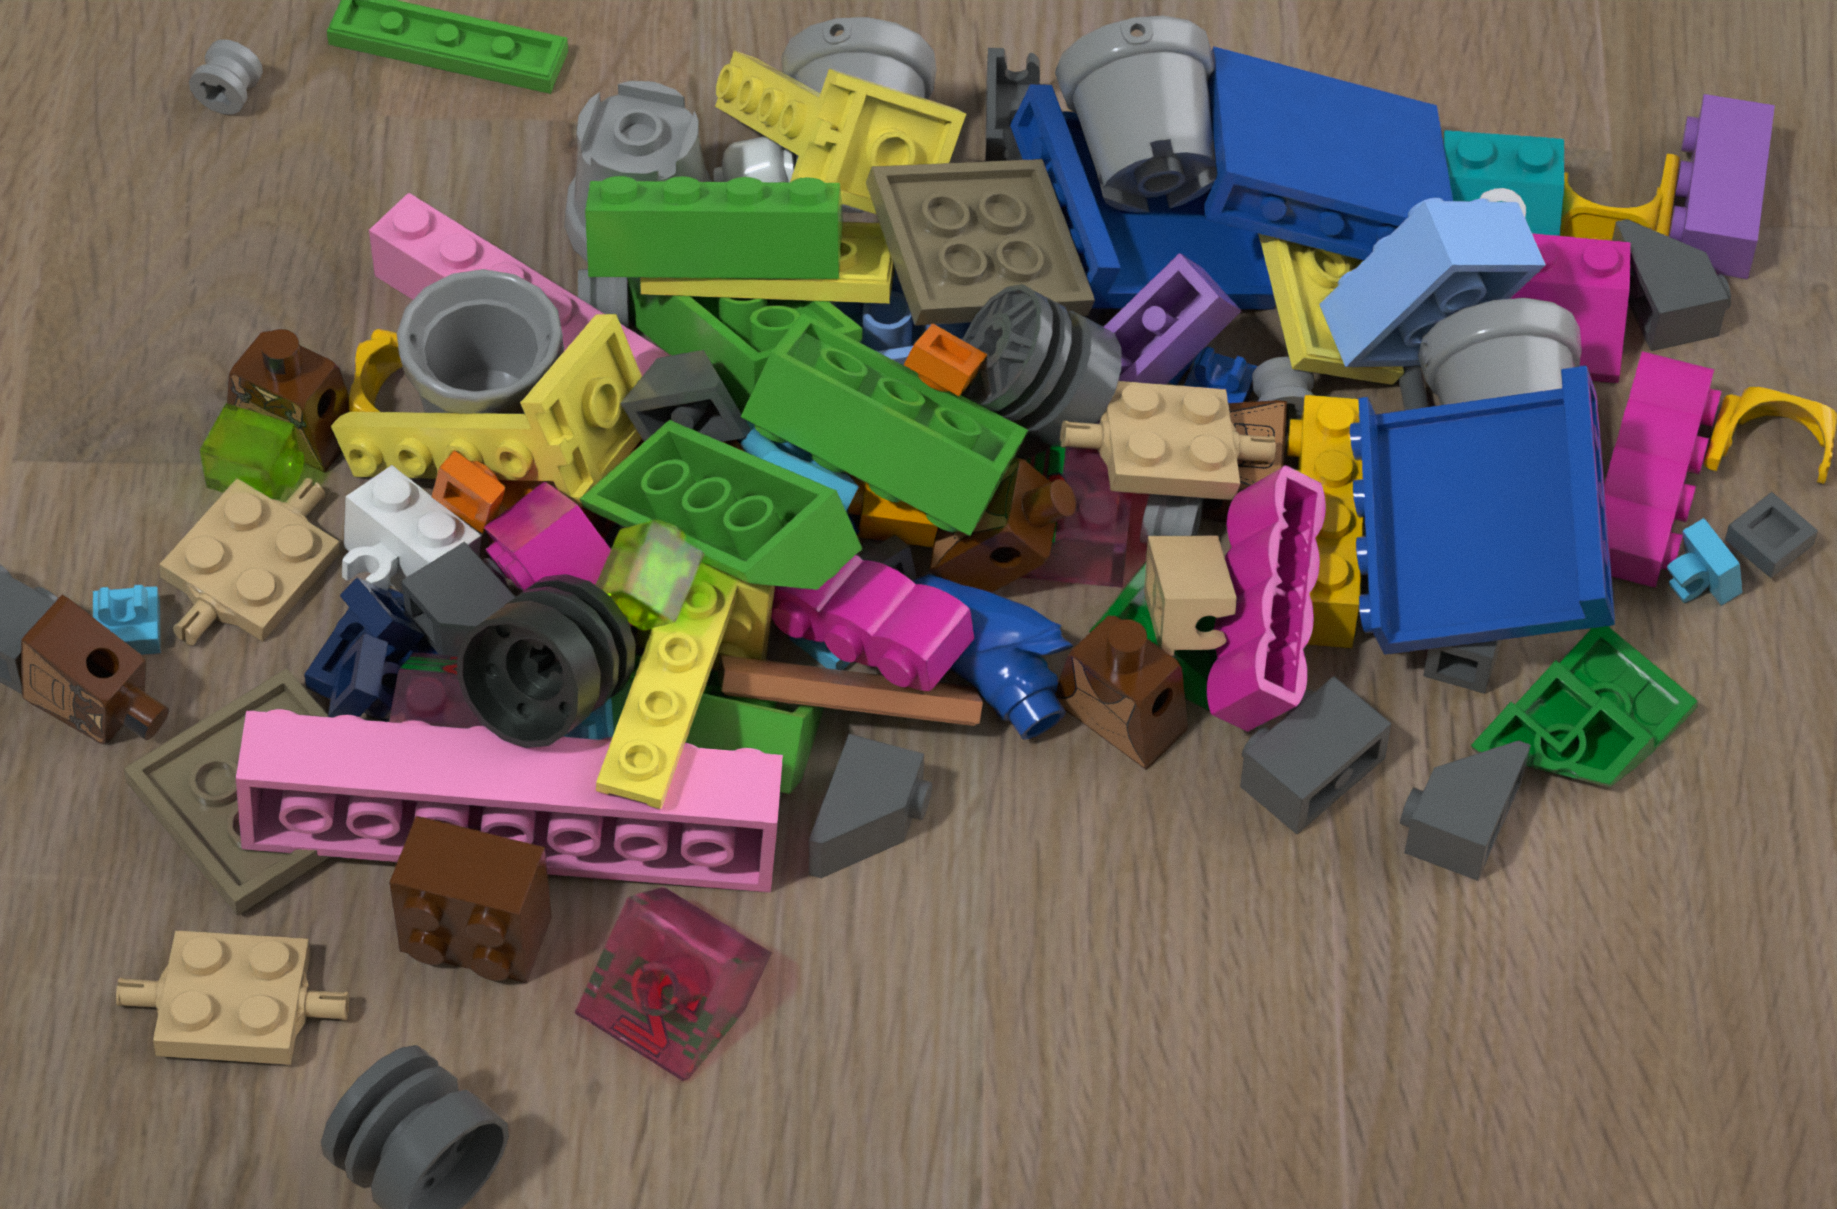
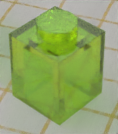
M227 403L224 405L199 450L206 487L223 493L238 478L270 499L279 501L286 487L293 488L297 484L304 466V454L298 448L295 424Z
M651 520L620 529L596 582L597 587L613 598L628 619V622L642 631L676 622L705 553L685 541L686 535L682 530L661 520Z

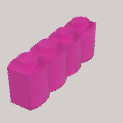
M1643 351L1641 353L1604 483L1612 577L1656 588L1660 570H1667V566L1678 556L1683 535L1672 533L1671 530L1674 520L1686 523L1696 486L1684 484L1687 472L1700 474L1709 438L1697 436L1700 424L1713 426L1722 392L1710 388L1715 369Z
M1286 465L1237 493L1230 504L1227 516V532L1231 548L1224 558L1237 598L1236 612L1233 615L1215 619L1214 630L1224 632L1226 643L1215 648L1218 659L1213 664L1208 676L1207 700L1211 715L1247 732L1296 707L1302 700L1307 685V663L1303 648L1307 645L1313 630L1314 614L1309 592L1315 586L1319 574L1320 558L1315 537L1319 534L1324 523L1326 503L1323 487L1320 482Z
M857 555L848 561L834 577L825 582L818 590L775 586L771 618L781 631L794 638L803 637L816 642H825L832 654L845 662L851 663L855 661L867 666H877L888 681L899 687L909 686L917 690L931 691L974 640L970 608L960 600L938 588L921 584L916 585L899 571L879 562L863 561Z

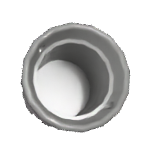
M1164 15L1134 17L1104 25L1074 42L1062 53L1056 67L1055 75L1067 107L1078 115L1097 171L1104 201L1117 210L1135 213L1150 212L1147 198L1166 195L1169 208L1180 206L1206 193L1212 188L1217 177L1211 107L1207 84L1213 71L1211 46L1206 31L1187 19ZM1137 29L1144 35L1135 37L1131 35V32Z
M870 17L835 18L810 25L790 39L781 55L782 72L821 93L829 68L927 100L934 91L937 72L934 50L920 34L895 22ZM837 31H844L841 35L835 36ZM842 204L843 212L863 213V210Z
M627 81L618 84V95L608 97L601 102L599 92L588 100L578 116L576 176L568 187L564 227L574 251L588 263L585 209L590 181H603L613 176H626L636 181H666L673 177L685 176L694 178L699 182H712L704 165L699 137V120L695 111L692 116L685 108L684 96L677 90L657 82Z
M486 269L454 273L425 287L405 308L397 331L398 351L404 373L418 391L424 413L525 414L520 402L564 352L563 333L558 310L542 289L515 274Z
M1529 298L1492 300L1464 308L1440 320L1423 336L1418 359L1424 378L1432 392L1438 395L1441 405L1562 388L1561 369L1580 366V356L1582 353L1580 327L1572 312L1553 302Z

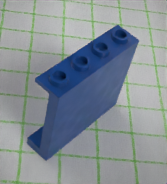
M1213 46L1211 51L1213 71L1207 84L1211 107L1217 177L1204 204L1206 220L1365 260L1373 252V246L1379 240L1392 234L1408 218V212L1413 206L1430 198L1453 201L1437 105Z
M1030 84L1010 127L1022 159H1042L1095 299L1092 308H1124L1180 253L1202 267L1239 309H1274L1276 302L1259 234L1206 220L1204 204L1211 188L1202 196L1172 208L1168 206L1166 195L1147 198L1150 212L1135 213L1111 207L1104 201L1097 171L1078 115L1075 112L1061 110L1052 85Z
M1587 365L1561 369L1562 388L1383 414H1375L1368 397L1358 398L1360 422L1350 424V440L1354 459L1356 461L1362 460L1363 479L1353 481V496L1358 517H1365L1366 536L1356 538V553L1360 572L1362 575H1368L1369 594L1360 595L1359 609L1364 632L1374 633L1384 655L1615 625L1597 394Z

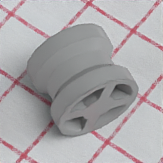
M217 40L211 44L206 52V64L197 67L192 74L189 86L195 98L207 108L221 114H235L240 112L248 98L246 89L256 86L263 74V68L258 57L247 47L231 40Z
M578 269V298L604 314H616L620 324L629 329L628 277H588V269Z
M1277 357L1259 365L1252 374L1253 391L1259 398L1258 401H1287L1285 433H1288L1289 420H1301L1304 396H1314L1310 392L1314 387L1313 372L1292 369L1289 357Z
M1150 494L1142 521L1140 543L1148 544V536H1197L1205 498Z

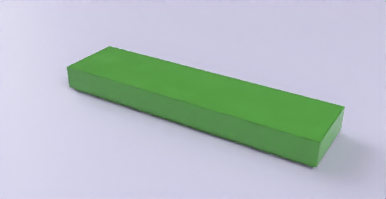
M341 0L327 29L328 45L549 94L552 92L568 54L567 37L398 0Z

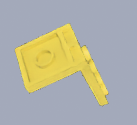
M737 51L733 52L730 64L725 65L721 70L716 83L718 99L715 107L799 156L790 182L798 178L811 177L820 179L825 183H840L842 204L876 214L866 185L871 167L949 163L966 113L956 108L830 68L821 93L763 61Z
M596 314L520 402L525 414L348 412L341 415L331 425V428L354 477H375L393 465L408 478L436 479L439 467L455 450L469 461H478L492 470L498 480L554 481L559 492L575 502L579 507H583L580 498L619 465L642 439L620 404L641 379L642 375L617 315Z
M650 539L643 558L641 591L652 604L654 610L638 621L636 646L645 648L598 775L596 792L607 795L611 793L646 803L650 807L662 809L711 669L713 668L718 672L720 655L766 661L775 586L745 582L699 560L697 563L664 555L662 554L663 544Z

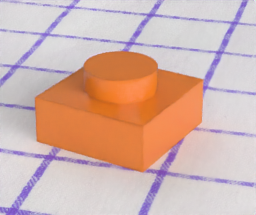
M932 323L913 345L904 366L917 372L921 381L929 387L943 392L950 391L960 396L976 377L987 354Z
M454 450L439 467L431 497L483 534L485 531L484 527L498 516L506 487L498 481L496 475L486 465L478 461H469Z

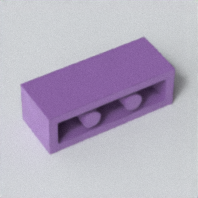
M1704 94L1698 118L1687 116L1681 151L1692 153L1691 162H1680L1675 196L1686 199L1684 207L1674 206L1669 237L1706 252L1716 274L1748 279L1758 242L1775 105Z
M1180 253L1104 326V328L1115 333L1121 346V373L1118 381L1166 385L1241 312L1238 306L1202 267Z

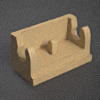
M1148 536L1144 594L1158 647L1169 655L1174 656V650H1210L1225 644L1224 632L1218 630L1202 632L1195 627L1198 620L1202 617L1214 616L1219 618L1233 615L1236 612L1237 598L1218 536Z

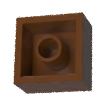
M416 816L389 882L400 952L407 953L413 959L428 965L447 963L471 969L477 975L492 981H503L507 978L527 983L552 917L545 847Z

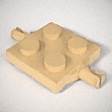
M1118 381L1115 394L1102 415L1099 424L1068 422L1064 420L1060 432L1062 448L1073 447L1098 450L1108 467L1110 490L1115 492L1233 500L1240 486L1237 460L1272 463L1276 452L1274 436L1239 435L1231 422L1226 389Z
M237 478L160 563V578L186 593L194 604L184 617L173 626L174 633L181 641L186 638V644L195 645L198 638L214 620H218L223 623L239 626L263 642L338 557L339 541L312 525L306 519V516L326 496L324 489L317 482L313 486L312 479H304L286 502L270 499Z
M175 931L169 964L161 974L159 981L119 978L116 989V1004L121 1007L123 1005L155 1007L157 1009L158 1018L153 1037L156 1056L291 1065L295 1039L304 1026L307 1017L342 1019L346 1021L348 1018L347 1013L349 1012V992L309 990L307 981L311 956L309 939Z

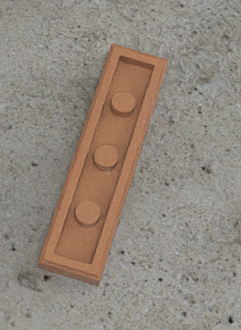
M720 655L717 674L721 692L724 695L970 726L980 723L983 704L976 688L972 686L938 682L931 691H922L909 686H896L883 675Z

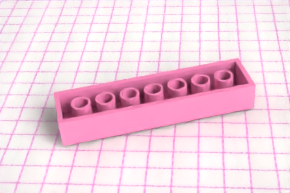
M283 709L268 712L246 711L236 774L241 847L245 850L292 853L296 849L317 850L318 856L398 862L416 816L545 847L547 874L771 893L783 755L765 754L753 748H741L735 751L705 749L685 743L662 809L647 806L646 803L611 793L607 795L596 792V781L612 737L596 740L563 736L549 746L525 748L500 739L485 726L463 729L431 726L428 723L416 720L391 723L367 721L353 715H340L334 718L298 715Z

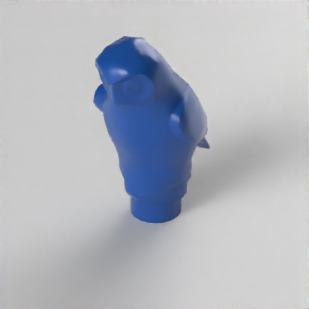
M926 575L913 580L916 585L921 584L938 588L954 596L970 608L974 640L949 669L977 688L985 701L994 708L997 716L1004 721L1012 722L1023 740L1031 739L1044 733L1064 717L1066 711L1055 695L1058 677L1048 668V663L1042 656L1064 652L1073 647V644L1063 638L1060 624L1052 622L1029 606L984 590L963 586L932 575Z

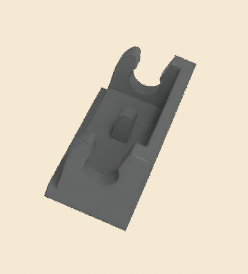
M988 47L985 162L1023 160L1010 125L1030 84L1045 85L1040 84V60L1034 53L1028 54L1025 70L1014 72L1007 69V56L1004 48Z

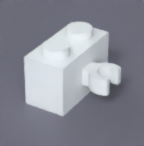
M391 465L346 496L344 548L349 552L342 560V578L348 581L358 573L368 572L371 574L365 581L386 591L391 585L403 593L401 583L403 579L464 541L480 558L481 535Z

